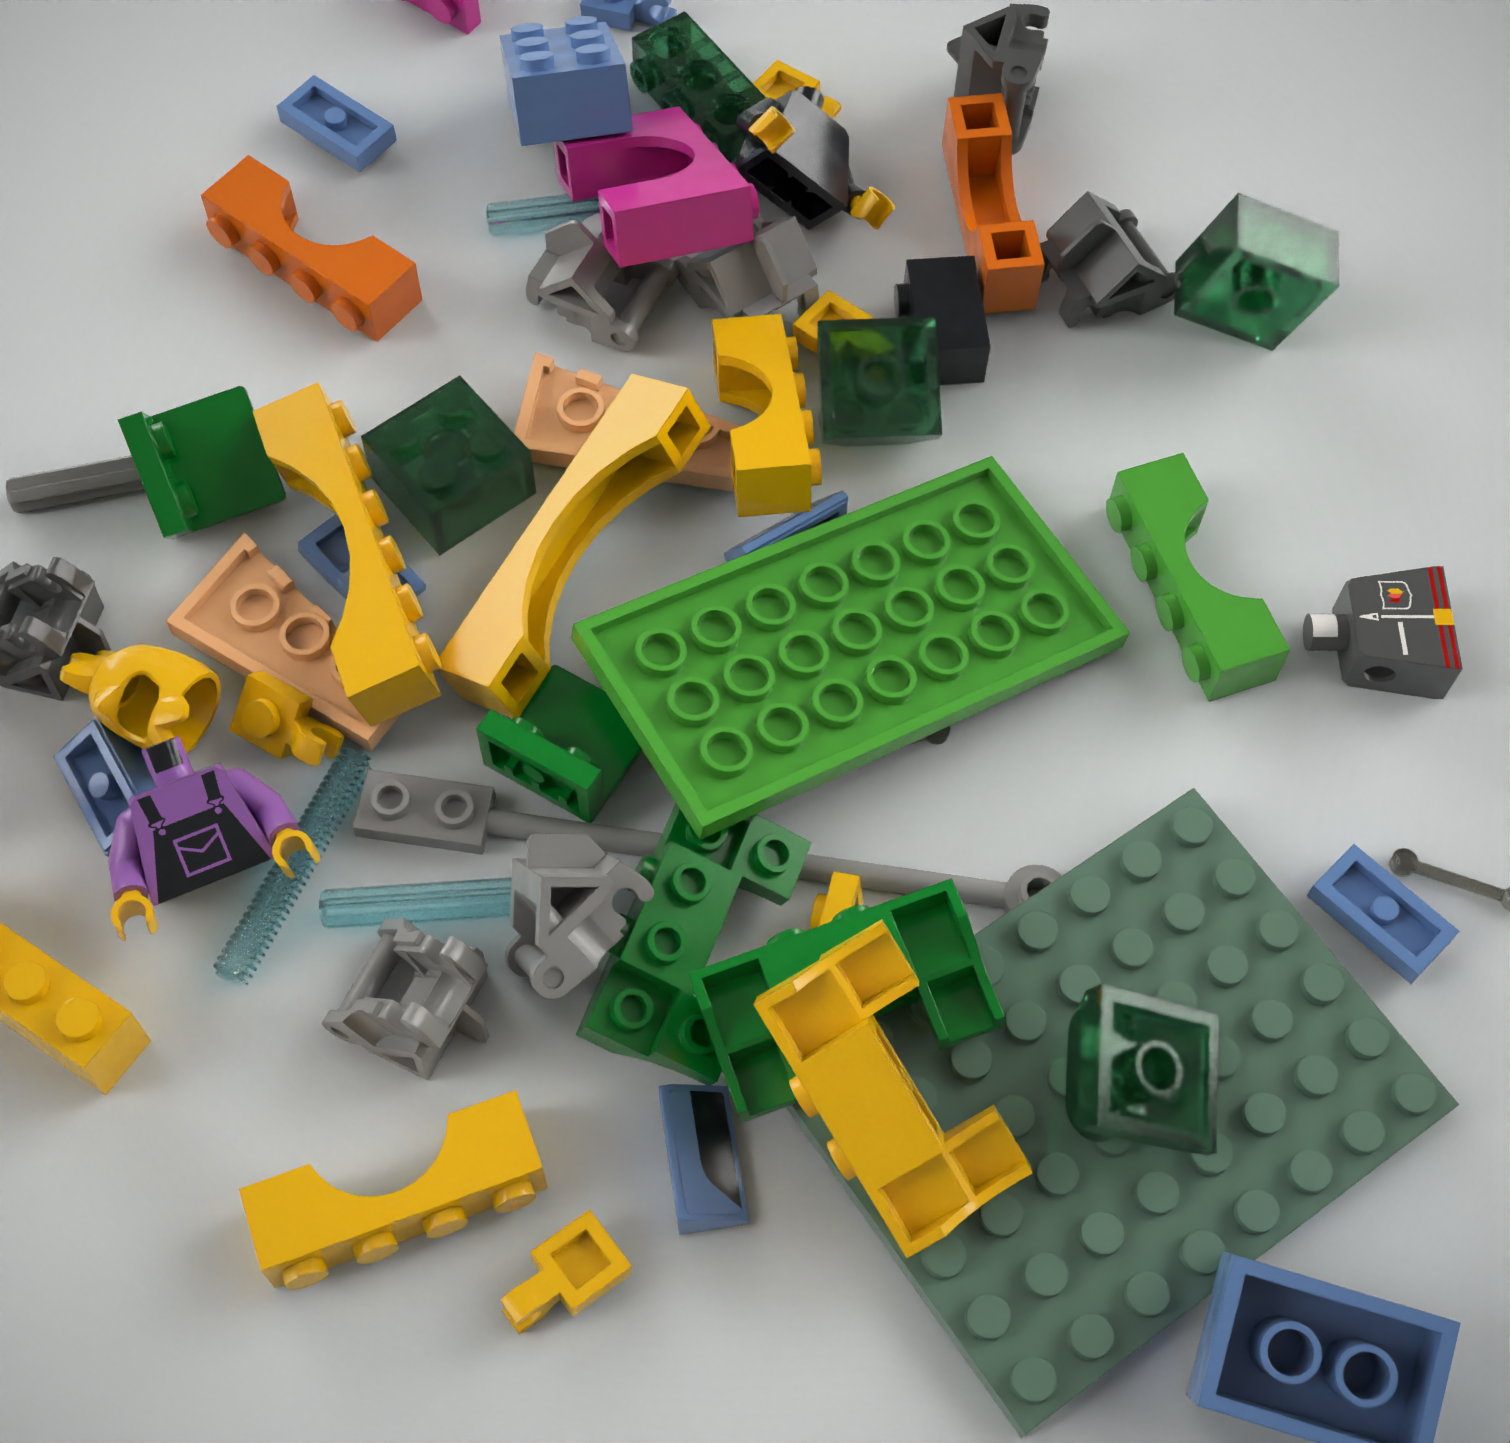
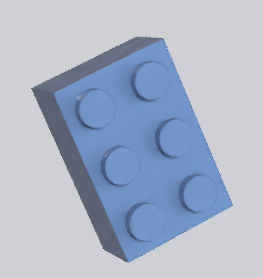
M580 16L566 20L565 27L543 29L542 24L525 23L512 27L511 34L499 35L508 99L521 146L633 132L626 64L606 22L597 23L596 17Z
M1222 1251L1186 1396L1197 1406L1316 1443H1433L1461 1323Z

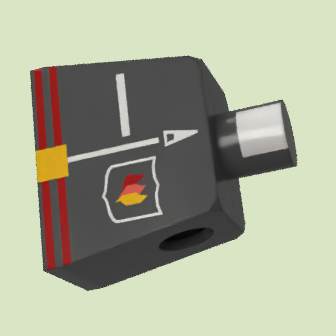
M1443 566L1352 578L1345 582L1332 608V614H1307L1304 619L1303 643L1307 651H1337L1342 681L1350 687L1430 699H1444L1463 669Z

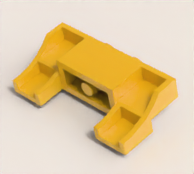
M883 919L823 953L815 963L757 996L754 1006L796 1074L795 1077L789 1080V1084L799 1105L809 1118L820 1114L834 1137L827 1142V1147L837 1168L848 1181L856 1176L858 1177L905 1257L909 1258L946 1237L959 1223L983 1204L1033 1172L1029 1161L994 1104L944 1133L873 1014L918 987L919 979Z

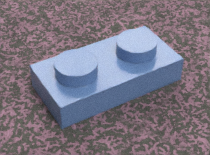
M315 75L310 77L276 106L281 123L358 172L363 171L397 141L395 128L392 123Z
M1355 844L1329 868L1307 894L1309 899L1411 985L1460 932Z

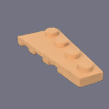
M535 352L510 445L512 460L568 468L612 401L620 392V389L604 384L601 375L581 368L577 374L555 366L554 358ZM703 413L711 425L710 429L681 473L664 482L734 492L731 477L730 430L741 426Z
M245 532L166 620L171 634L247 678L248 674L263 670L313 698L308 715L323 724L339 730L345 737L371 752L401 715L399 714L375 726H369L346 696L330 648L337 631L333 620L317 604L313 605L295 587L293 580L277 564L274 566L260 552L258 545Z

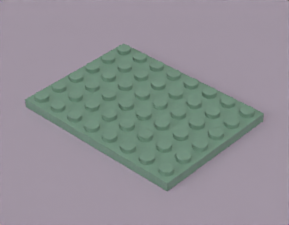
M1192 788L974 935L989 979L1004 1012L1005 1027L939 1051L919 1002L875 1017L943 1132L945 1133L994 1104L1029 1161L1032 1174L983 1204L959 1223L946 1237L906 1258L858 1177L856 1176L848 1181L837 1168L827 1147V1142L834 1137L820 1114L809 1118L799 1103L792 1104L786 1108L1020 1438H1022L1212 1293L1222 1251L1256 1260L1459 1106V1103L1196 789Z

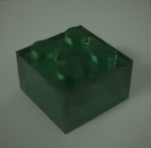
M1237 193L1176 260L1174 315L1273 351L1340 286L1339 231Z
M460 375L361 436L365 456L372 471V480L439 556L537 493L531 451Z

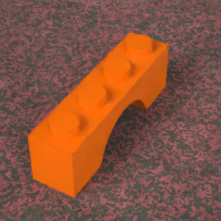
M1002 93L949 97L942 138L943 153L967 256H975L985 314L1036 309L1045 266L1034 220L1022 221L1016 204L1012 174L1013 134Z
M249 155L201 194L208 217L206 226L219 244L225 248L233 246L248 256L261 272L269 276L275 274L290 284L303 300L309 303L317 302L331 311L345 328L351 331L358 329L378 342L423 300L416 263L372 235L349 244L324 245L311 242L296 234L294 229L299 218L289 181Z

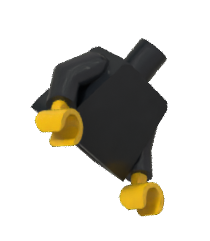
M802 86L794 91H788L776 100L764 98L738 115L736 121L737 129L742 135L746 136L734 163L738 172L748 183H752L760 194L789 216H795L797 222L806 229L810 230L843 210L858 220H866L872 228L878 230L895 209L892 201L876 188L869 186L864 191L854 184L849 167L848 133L845 128L822 111L824 98L819 90L809 86Z

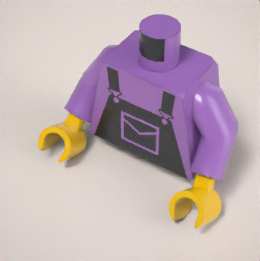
M176 736L141 750L155 787L131 796L129 798L130 808L124 810L116 818L108 859L115 901L111 909V920L118 937L123 941H126L124 924L130 917L135 915L145 916L150 935L158 930V921L153 907L147 899L148 894L153 906H156L273 858L287 877L294 878L296 876L288 865V860L294 852L307 850L316 864L320 861L321 857L308 835L300 831L298 823L278 792L245 769L232 768L225 770L221 762L194 771L180 736Z

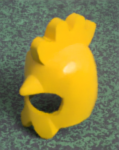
M137 644L118 651L100 650L97 651L96 655L81 652L72 653L69 664L63 666L60 671V680L88 694L90 708L100 723L142 749L180 736L185 751L188 754L197 746L207 732L218 708L221 693V683L217 674L204 663L186 654L148 644Z

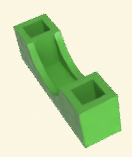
M1179 453L1118 471L1110 498L1106 501V514L1112 529L1116 533H1122L1131 550V563L1137 578L1142 582L1147 581L1156 599V611L1161 625L1166 631H1172L1182 649V662L1188 677L1195 683L1199 682L1206 698L1210 702L1276 681L1290 652V648L1262 598L1240 597L1219 590L1200 576L1190 562L1185 543L1197 534L1209 499L1184 453Z

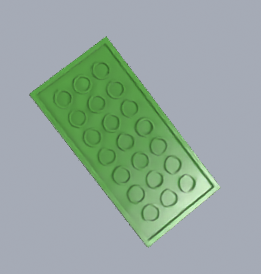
M990 456L576 622L572 627L571 639L699 840L1113 652L1124 646L1130 632L994 457Z

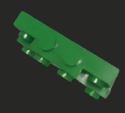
M675 803L653 856L645 854L635 868V871L651 884L654 889V896L647 902L635 897L627 916L619 913L626 919V925L620 930L624 936L607 951L610 953L575 1035L609 1052L634 1057L666 1067L705 1085H712L718 1082L722 1070L697 999L694 996L688 973L706 966L737 888L756 894L779 906L790 899L812 842L757 814L699 840L677 803Z
M952 878L870 908L866 905L849 907L836 914L831 922L806 931L800 928L782 931L770 938L767 944L762 947L688 973L740 1123L798 1103L789 1084V1080L795 1077L796 1074L754 1006L756 997L819 960L820 955L883 919L918 977L919 986L874 1013V1017L919 1002L939 1051L1005 1027L1004 1012L983 963L968 913Z

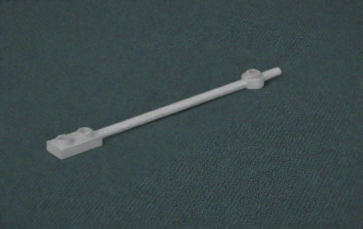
M367 769L352 827L356 837L481 855L484 852L487 835L528 840L529 836L534 833H587L603 851L641 857L647 854L652 857L662 833L496 810L494 809L496 800L494 787ZM807 854L798 879L830 884L833 871L860 876L861 888L909 894L952 878L963 903L1003 908L1006 914L1030 898L1027 893L1029 889H1043L1062 875L1044 865H1028L1017 870L1008 882H1000Z

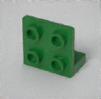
M237 386L153 416H149L141 411L118 419L163 538L174 540L286 499V492L278 471L266 455L252 412L254 408L248 392L243 386Z
M557 665L551 666V670L520 717H512L510 720L490 709L476 728L482 760L485 766L587 823H592L643 751L606 692Z

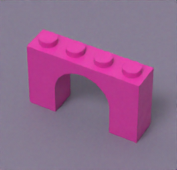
M680 106L631 115L633 132L554 142L558 180L571 200L576 202L599 197L603 245L619 268L754 241L753 219H757L760 213L759 199L754 185L748 183L740 175L736 165L733 162L730 163L723 156L718 145L715 142L712 143L706 137L698 123L695 124Z

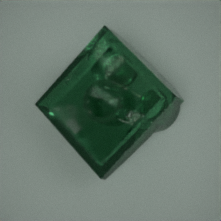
M936 317L817 321L820 401L818 422L821 429V442L823 444L840 446L899 445L935 440L942 436Z
M1104 984L1086 990L1078 1009L1071 1017L1068 1028L1065 1105L1068 1118L1075 1130L1081 1136L1093 1142H1106L1118 1138L1140 1144L1207 1156L1216 1154L1218 1015Z

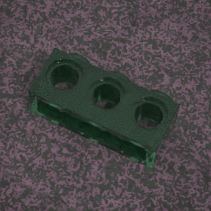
M685 11L633 36V62L630 63V74L636 87L642 93H648L661 109L680 106L695 124L698 123L706 137L712 143L715 142L718 145L723 156L730 163H735L746 138L737 129L736 121L738 115L766 97Z

